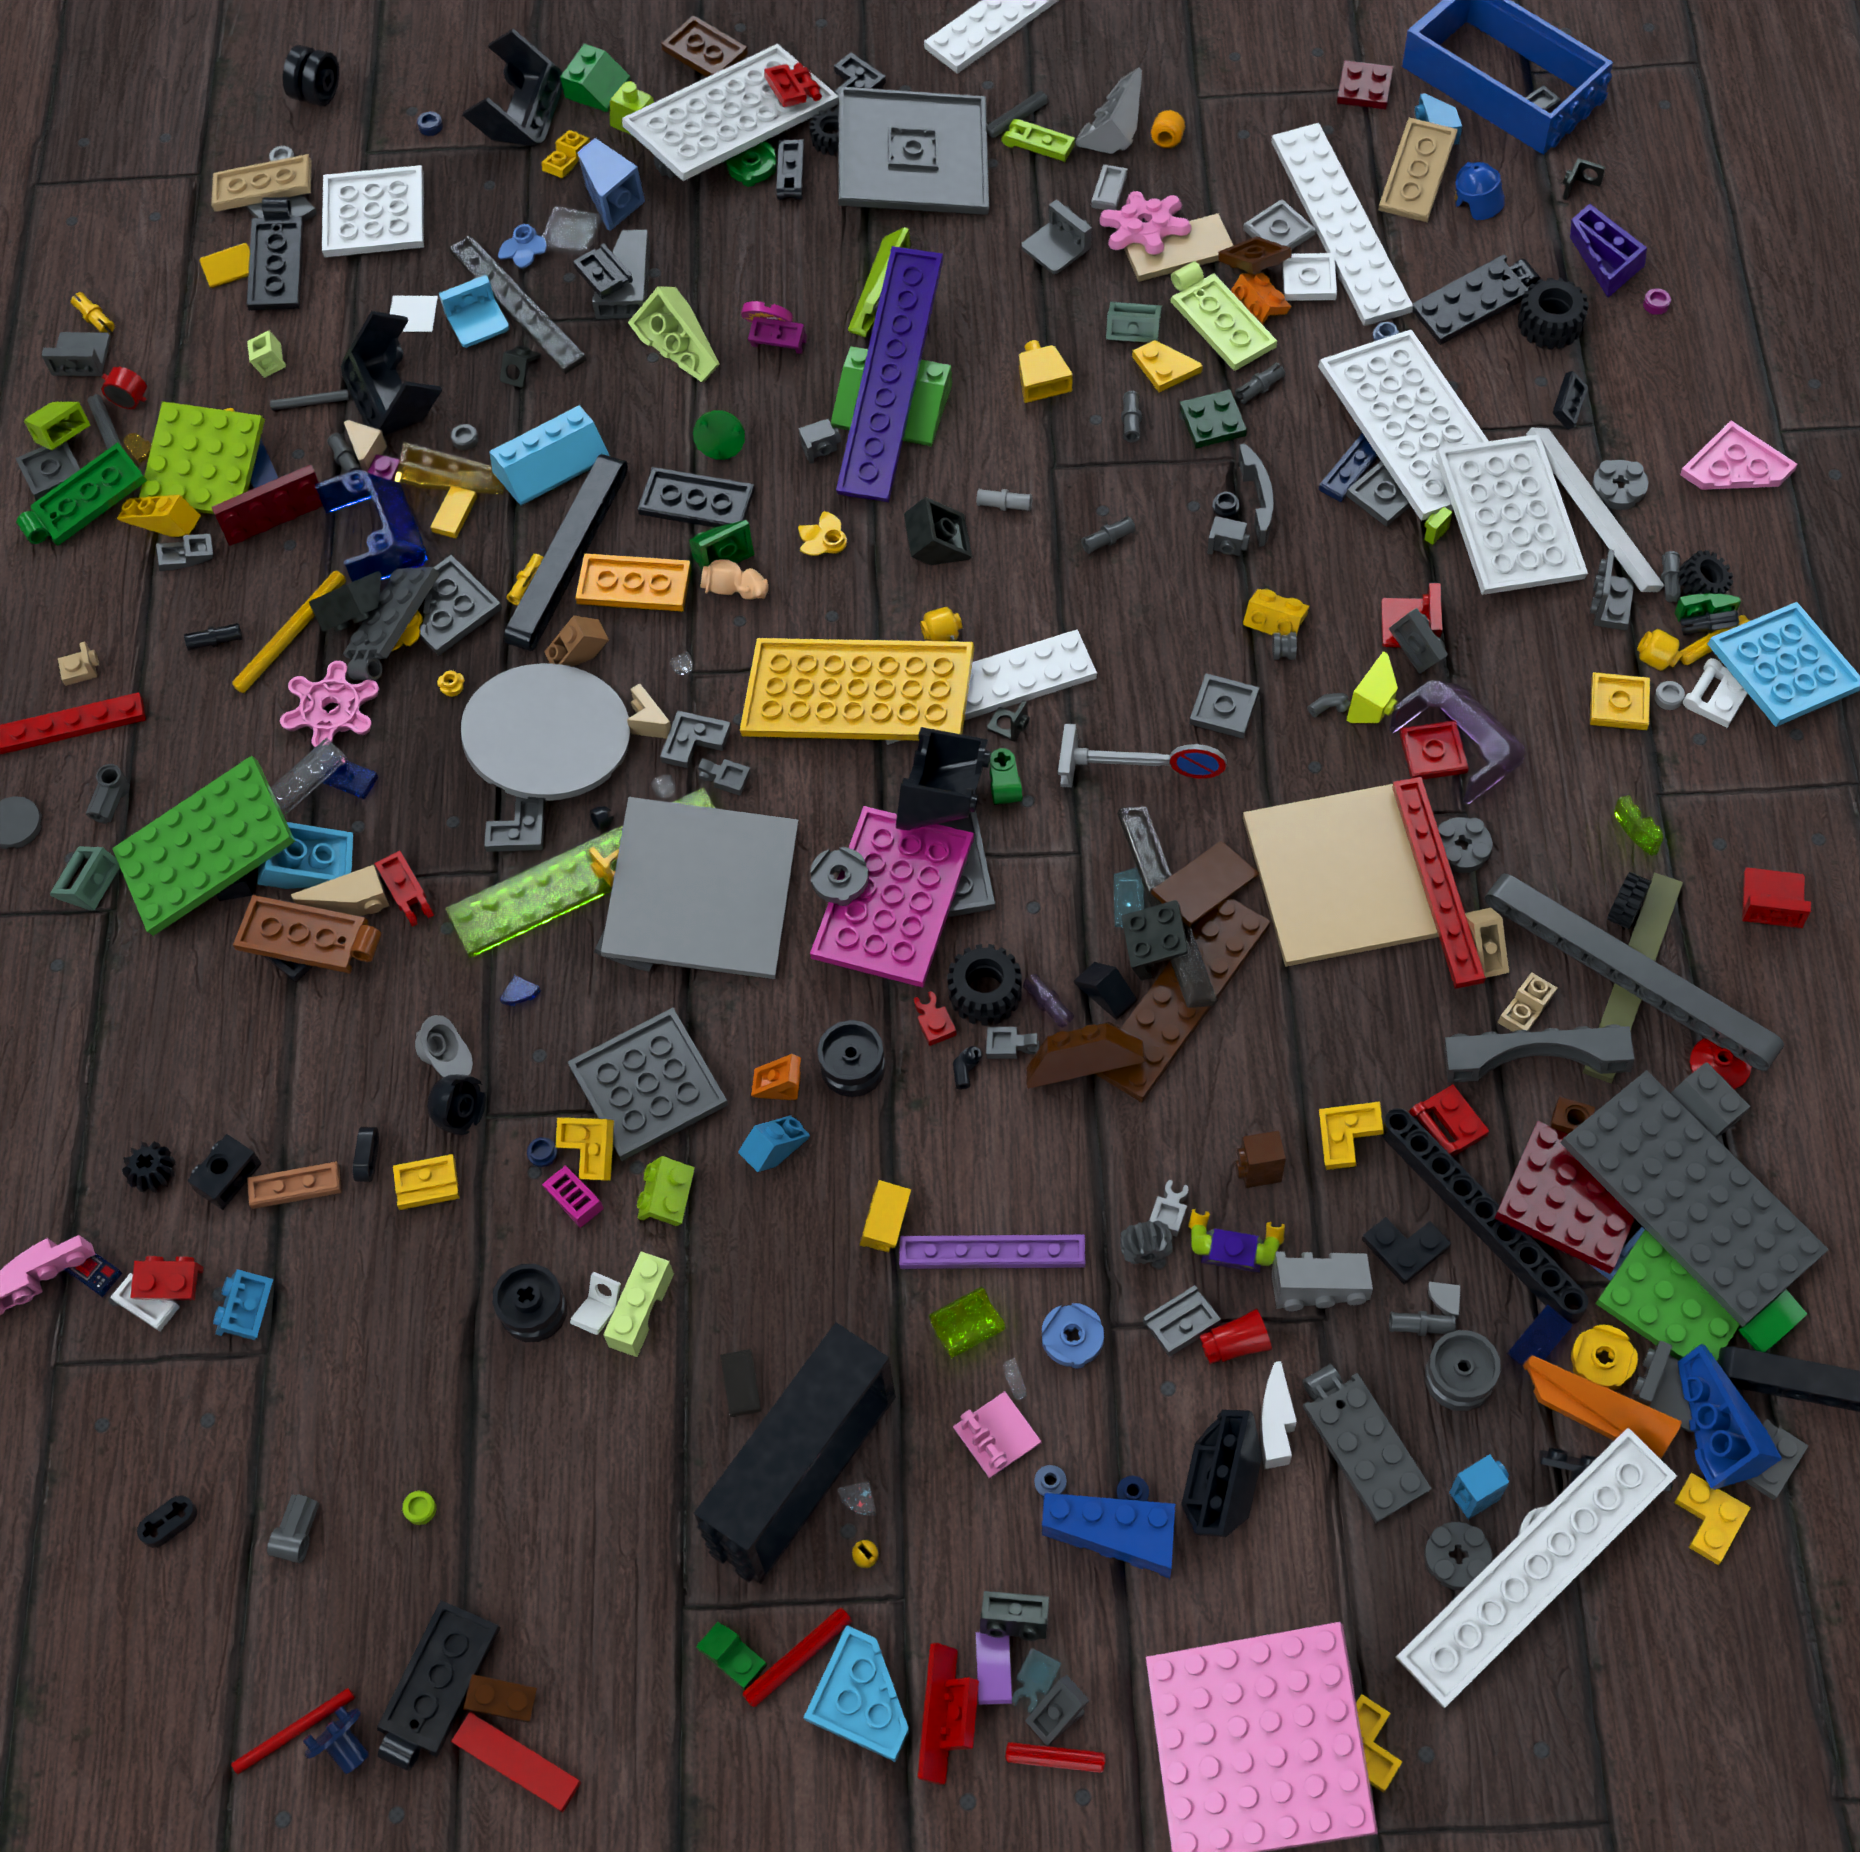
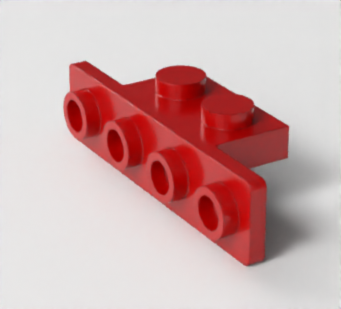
M931 1643L918 1779L937 1785H944L946 1783L949 1751L973 1749L979 1680L970 1677L955 1679L957 1649L940 1643Z

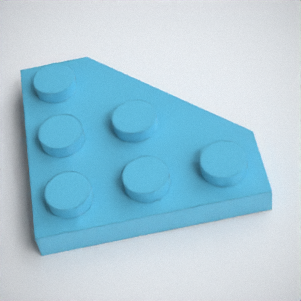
M846 1625L804 1715V1720L896 1762L909 1733V1727L876 1638Z

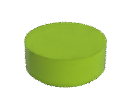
M414 1491L403 1502V1514L412 1524L423 1525L434 1517L436 1503L429 1493Z

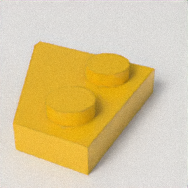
M1156 340L1132 351L1133 359L1158 392L1202 373L1203 365L1200 362Z

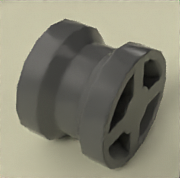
M1273 632V660H1279L1281 657L1296 660V632H1290L1288 635Z

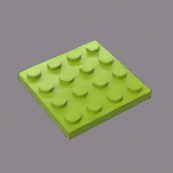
M162 401L144 475L147 481L142 484L139 497L181 495L197 512L214 514L212 506L248 491L265 419L261 415Z

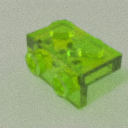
M979 1287L929 1314L934 1333L951 1358L1006 1329L1003 1319L990 1303L984 1287Z

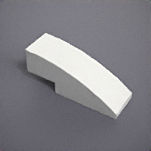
M1281 1361L1275 1362L1273 1365L1261 1410L1260 1443L1264 1469L1289 1465L1292 1457L1286 1433L1294 1432L1297 1421Z

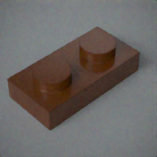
M472 1674L463 1709L529 1723L537 1688Z

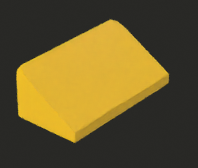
M247 243L199 259L210 289L248 276L250 249Z

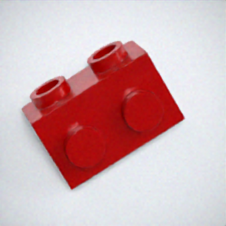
M146 1256L145 1261H134L130 1298L135 1300H195L198 1273H203V1266L194 1262L195 1258L185 1256L176 1257L175 1261H164V1257Z

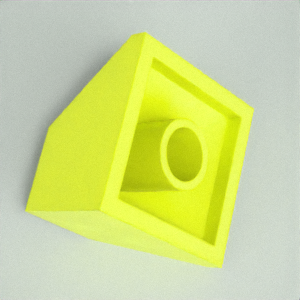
M1382 652L1354 690L1346 721L1350 723H1379L1385 714L1390 716L1398 703L1395 700L1398 687L1387 653Z

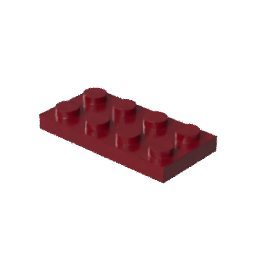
M310 464L214 505L211 508L229 546L261 532L268 531L284 522L291 521L305 513L317 510L319 507L326 505L327 501L315 471Z

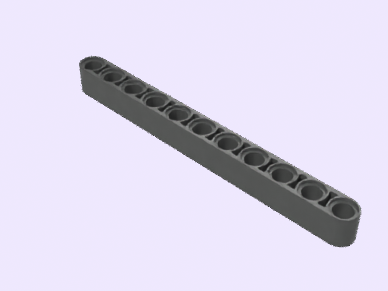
M1506 873L1501 874L1484 896L1486 903L1495 911L1717 1046L1730 1050L1735 1057L1761 1071H1767L1783 1049L1784 1043L1775 1033L1514 876Z

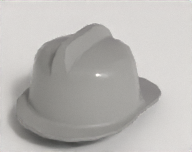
M441 1015L428 1017L422 1024L421 1030L416 1033L415 1050L419 1058L427 1064H432L442 1077L452 1074L469 1075L473 1066L472 1055L449 1019Z

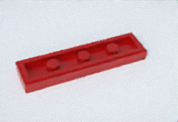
M469 1712L451 1740L454 1745L562 1813L581 1784V1781L471 1712Z

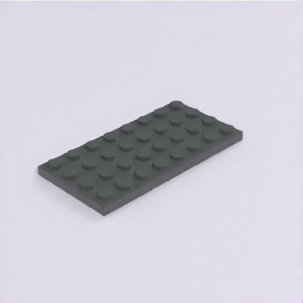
M1647 1070L1561 1141V1144L1742 1327L1829 1250Z

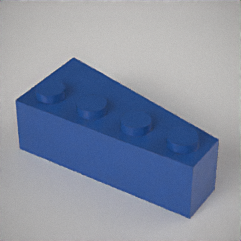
M1044 1493L1042 1535L1081 1549L1086 1548L1098 1552L1099 1555L1108 1558L1113 1557L1131 1563V1566L1140 1569L1145 1568L1170 1578L1175 1504Z

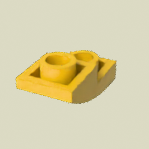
M568 130L555 141L556 150L542 161V170L563 179L579 161L577 152L590 142V138Z

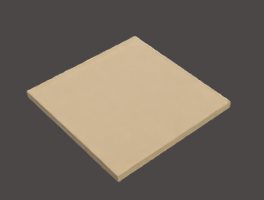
M1393 784L1243 812L1244 824L1285 967L1439 937L1392 789Z

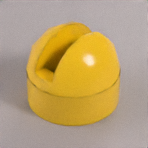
M861 1540L854 1545L852 1550L853 1560L861 1568L872 1567L878 1560V1549L872 1541ZM864 1546L872 1557L867 1559L859 1548Z

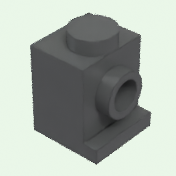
M829 419L798 428L800 444L809 464L815 463L814 458L825 456L837 451V444L841 442V437L837 427L832 428Z
M1215 516L1209 535L1207 554L1213 555L1215 550L1227 555L1240 556L1242 550L1247 551L1250 541V535L1246 534L1247 523Z

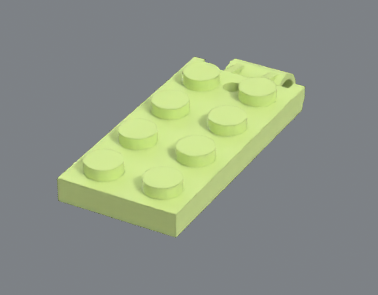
M1195 261L1171 273L1172 283L1180 291L1172 296L1171 303L1234 371L1277 347V340L1214 273L1204 278L1200 265Z

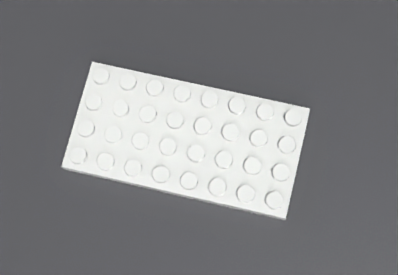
M776 44L623 117L622 126L682 181H685L813 117L815 114L818 115L821 110L826 111L828 108L838 105V95L811 73V79L816 81L820 87L821 100L814 101L812 97L807 95L805 103L784 108L764 78V69L787 64L790 69H793L794 65L800 62L779 44Z
M1408 330L1320 359L1318 367L1420 520L1428 519L1433 513L1437 514L1443 507L1450 511L1453 510L1435 456L1439 448L1487 442L1489 440L1413 331Z

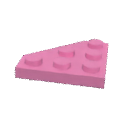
M1730 421L1682 468L1680 475L1702 490L1779 487L1795 471L1797 463L1733 421Z

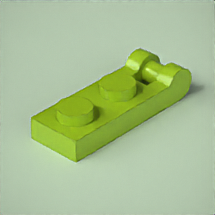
M1014 119L1009 125V131H1006L1003 135L1002 142L1007 147H1021L1065 162L1075 145V137Z

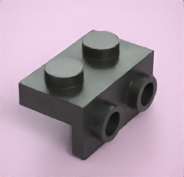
M984 1591L982 1612L980 1614V1633L994 1638H1002L1006 1635L1017 1636L1027 1641L1046 1639L1049 1597Z

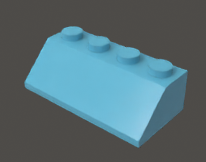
M580 405L489 451L492 472L520 506L589 471L600 454L610 456L595 423Z

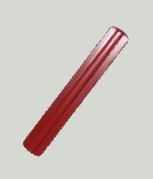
M838 1608L744 1690L743 1697L749 1705L756 1707L843 1631L846 1625L851 1624V1618L844 1609Z

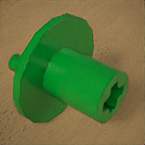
M712 410L703 414L696 421L693 429V441L698 450L705 456L715 460H726L734 457L742 450L745 442V429L741 421L733 414L722 410Z

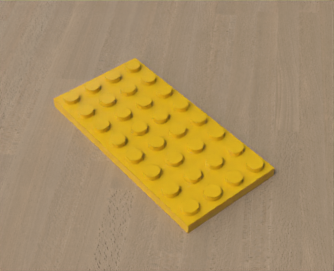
M757 638L740 733L742 736L912 741H919L918 735L921 727L962 734L974 644L973 642Z

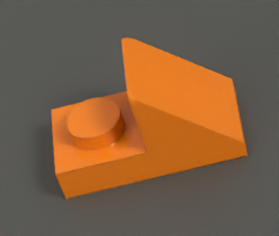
M790 1054L755 1068L751 1096L766 1099L796 1100L800 1083L801 1057Z

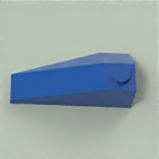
M1700 1344L1678 1361L1684 1399L1689 1402L1692 1420H1689L1690 1430L1695 1433L1697 1449L1694 1450L1696 1461L1711 1489L1715 1490L1757 1477L1782 1459L1765 1427L1705 1345Z

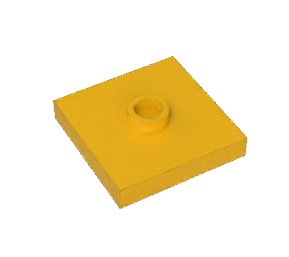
M1593 672L1591 677L1590 725L1647 731L1649 727L1650 678Z

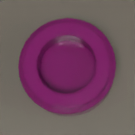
M1651 289L1645 294L1643 306L1651 314H1663L1669 309L1671 296L1663 289Z

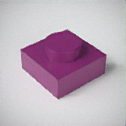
M376 454L366 474L368 481L393 486L402 468L401 460Z

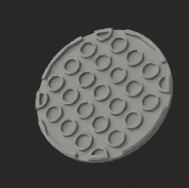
M551 663L530 664L512 668L496 675L473 694L463 712L461 740L468 762L477 774L490 785L494 784L504 789L505 793L525 799L536 797L546 798L548 801L561 800L593 790L611 777V773L618 765L622 764L627 754L630 740V727H628L627 723L629 716L617 693L595 675L567 665Z

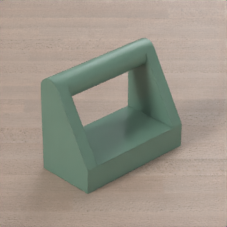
M1110 302L1106 339L1148 343L1154 340L1158 341L1162 305Z
M78 846L51 890L50 895L87 910H95L120 868L117 858L103 847ZM84 858H87V863L71 889H66Z

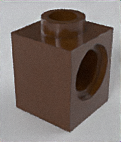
M1559 1097L1554 1108L1550 1126L1569 1134L1578 1126L1572 1125L1568 1119H1576L1581 1124L1594 1114L1595 1107Z

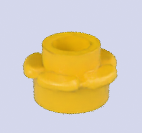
M450 670L438 678L437 685L442 693L453 697L462 692L465 680L461 673L457 674L456 671Z

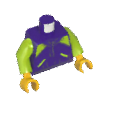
M1192 1209L1188 1224L1189 1228H1191V1247L1196 1254L1202 1255L1201 1263L1260 1273L1261 1265L1269 1266L1274 1262L1275 1252L1278 1251L1279 1245L1284 1242V1224L1281 1227H1272V1222H1268L1266 1224V1238L1263 1241L1259 1236L1221 1229L1207 1231L1210 1213L1205 1211V1215H1200L1195 1212V1209Z

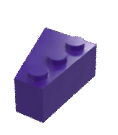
M1587 205L1571 219L1570 239L1607 298L1645 266L1647 247L1593 205Z

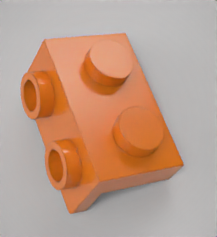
M1241 273L1231 289V292L1262 325L1269 315H1285L1291 308V305L1285 300L1283 293L1278 291L1270 283L1269 277L1263 273Z

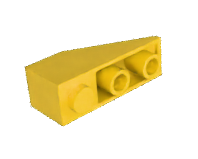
M181 495L129 498L122 505V511L117 519L121 522L170 537H181L183 535H190L201 515Z

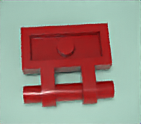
M796 63L793 69H790L787 64L764 69V78L784 108L805 103L807 95L812 97L814 101L821 100L822 94L820 93L819 85L811 79L810 71L807 67H803L801 63Z

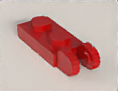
M401 851L374 863L400 911L403 910L412 927L418 923L414 912L411 911L409 906L419 902L424 915L428 919L434 916L425 899L426 895Z

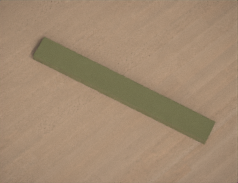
M1654 872L1651 885L1628 946L1653 961L1656 960L1683 883ZM1614 983L1599 1028L1617 1024L1621 1027L1630 1026L1631 1031L1642 999ZM1585 1065L1582 1072L1608 1083H1612L1615 1073L1600 1074Z

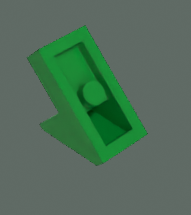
M717 1622L696 1646L701 1653L744 1690L751 1685L767 1666L761 1657L741 1641L737 1633L720 1622Z

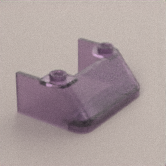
M1439 680L1428 681L1394 706L1389 729L1392 733H1395L1430 706L1439 707L1453 721L1456 720L1457 725L1481 746L1480 754L1488 764L1469 778L1464 802L1467 805L1520 766L1524 760L1526 752L1524 745L1458 684Z

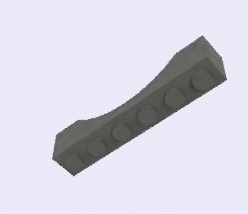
M1611 1024L1603 1028L1592 1029L1587 1026H1579L1573 1030L1548 1028L1541 1032L1516 1030L1507 1034H1498L1497 1032H1485L1481 1035L1473 1036L1463 1033L1454 1034L1451 1037H1445L1444 1043L1447 1083L1478 1081L1486 1073L1503 1063L1530 1056H1556L1587 1065L1600 1074L1631 1072L1634 1063V1053L1630 1026L1621 1027L1617 1024Z

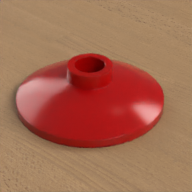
M1706 1038L1700 1040L1690 1054L1692 1073L1707 1062L1734 1090L1741 1087L1750 1076L1752 1066L1735 1057L1730 1050L1721 1048ZM1718 1056H1723L1728 1061L1722 1062L1719 1060Z

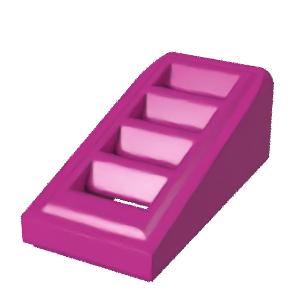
M566 1165L542 1184L545 1190L579 1228L604 1209L601 1201ZM566 1176L568 1180L555 1189L553 1186ZM573 1184L575 1187L562 1197L561 1193ZM580 1191L581 1195L569 1204L567 1201ZM585 1199H587L588 1202L585 1205H583L580 1209H578L577 1211L574 1209Z

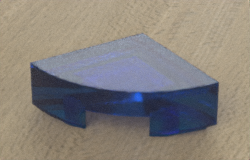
M514 975L501 995L500 1002L504 1005L514 1006L527 1000H533L541 990L539 986Z

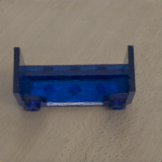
M354 470L315 484L326 513L372 498L383 528L372 532L368 536L366 544L369 552L344 560L352 582L377 571H380L381 580L389 578L397 569L417 568L427 561L428 553L403 489L398 482L363 470Z

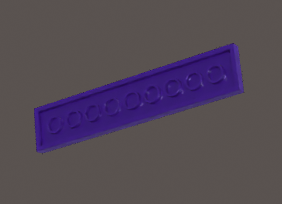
M891 247L836 492L839 495L889 502L943 264V253Z

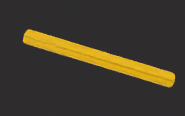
M333 571L232 681V685L237 691L245 693L312 620L315 614L309 601L343 586L346 579L342 573Z

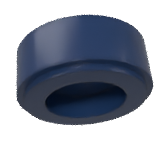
M425 112L417 119L419 131L425 136L436 135L443 128L441 117L436 112Z

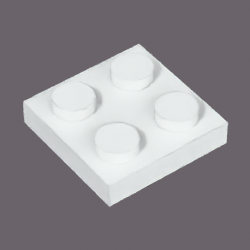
M1334 253L1291 254L1292 258L1282 261L1283 289L1286 301L1336 300L1337 287Z

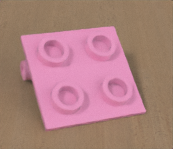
M1005 1391L975 1412L971 1410L964 1412L960 1416L962 1421L953 1426L989 1478L1042 1443Z

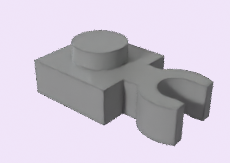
M1168 1180L1164 1190L1165 1198L1157 1197L1150 1221H1161L1164 1224H1168L1172 1236L1177 1237L1187 1209V1205L1181 1203L1187 1198L1188 1186L1184 1185L1182 1192L1174 1193L1171 1190L1173 1181Z

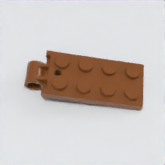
M252 895L233 946L235 950L351 974L352 966L349 965L351 958L354 957L364 962L372 961L382 933L377 928L369 926V922L365 917Z

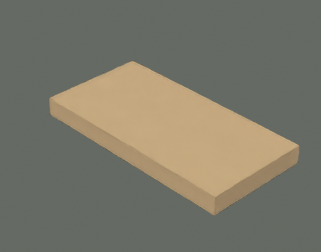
M1408 118L1379 204V211L1428 222L1458 129Z
M309 154L213 173L212 207L214 212L262 203V198L292 197L311 193V159Z
M1219 213L1189 221L1191 232L1187 235L1171 234L1165 236L1162 239L1164 250L1159 254L1147 253L1144 245L1141 243L1127 245L1124 250L1138 282L1173 273L1193 261L1199 265L1219 261L1218 252L1233 246Z

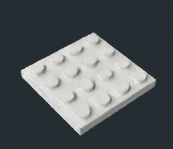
M422 165L323 175L322 252L324 257L424 248V172Z

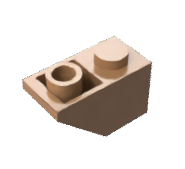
M573 615L544 653L551 664L574 667L595 658L609 639L599 619Z

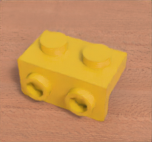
M1257 589L1248 602L1243 625L1273 635V632H1279L1281 635L1296 632L1297 637L1299 627L1307 616L1309 606L1302 604L1300 600L1295 598L1287 599L1278 596L1272 590Z

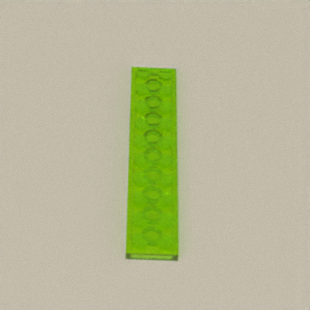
M704 787L671 802L715 808ZM623 825L445 908L469 958L611 892L612 887L608 885L603 877L599 879L592 871L590 864L593 862L589 849L594 846L603 858L619 849ZM617 859L610 865L613 871L616 870Z

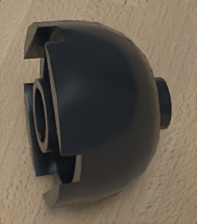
M452 1074L438 1080L430 1091L427 1103L428 1114L433 1123L442 1130L455 1135L468 1134L470 1131L466 1130L471 1127L472 1123L477 1126L485 1111L486 1095L480 1091V1086L478 1085H482L481 1081L475 1077L463 1074Z

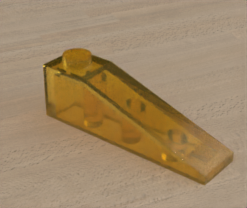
M406 442L403 443L394 481L419 488L449 490L452 485L477 493L503 494L504 485L492 472V466Z

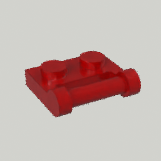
M1453 1084L1426 1101L1417 1103L1408 1111L1452 1157L1484 1139L1489 1134L1487 1127ZM1429 1112H1434L1455 1142H1449L1429 1116Z

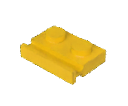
M453 1154L393 1166L399 1210L460 1198L456 1163Z

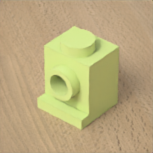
M270 330L247 341L249 361L264 378L286 367V363L282 358L281 343Z

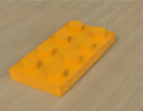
M584 553L575 597L576 603L684 612L692 568L691 561Z

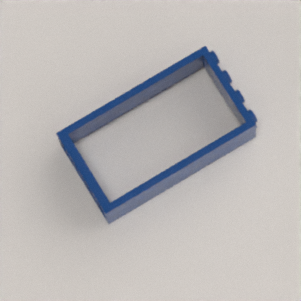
M1442 0L1408 29L1402 67L1544 155L1551 147L1555 148L1566 133L1570 134L1579 121L1585 120L1590 115L1592 109L1597 105L1603 104L1608 95L1606 90L1612 78L1611 69L1613 62L1511 0ZM1468 22L1575 87L1576 90L1549 113L1440 45L1464 23Z

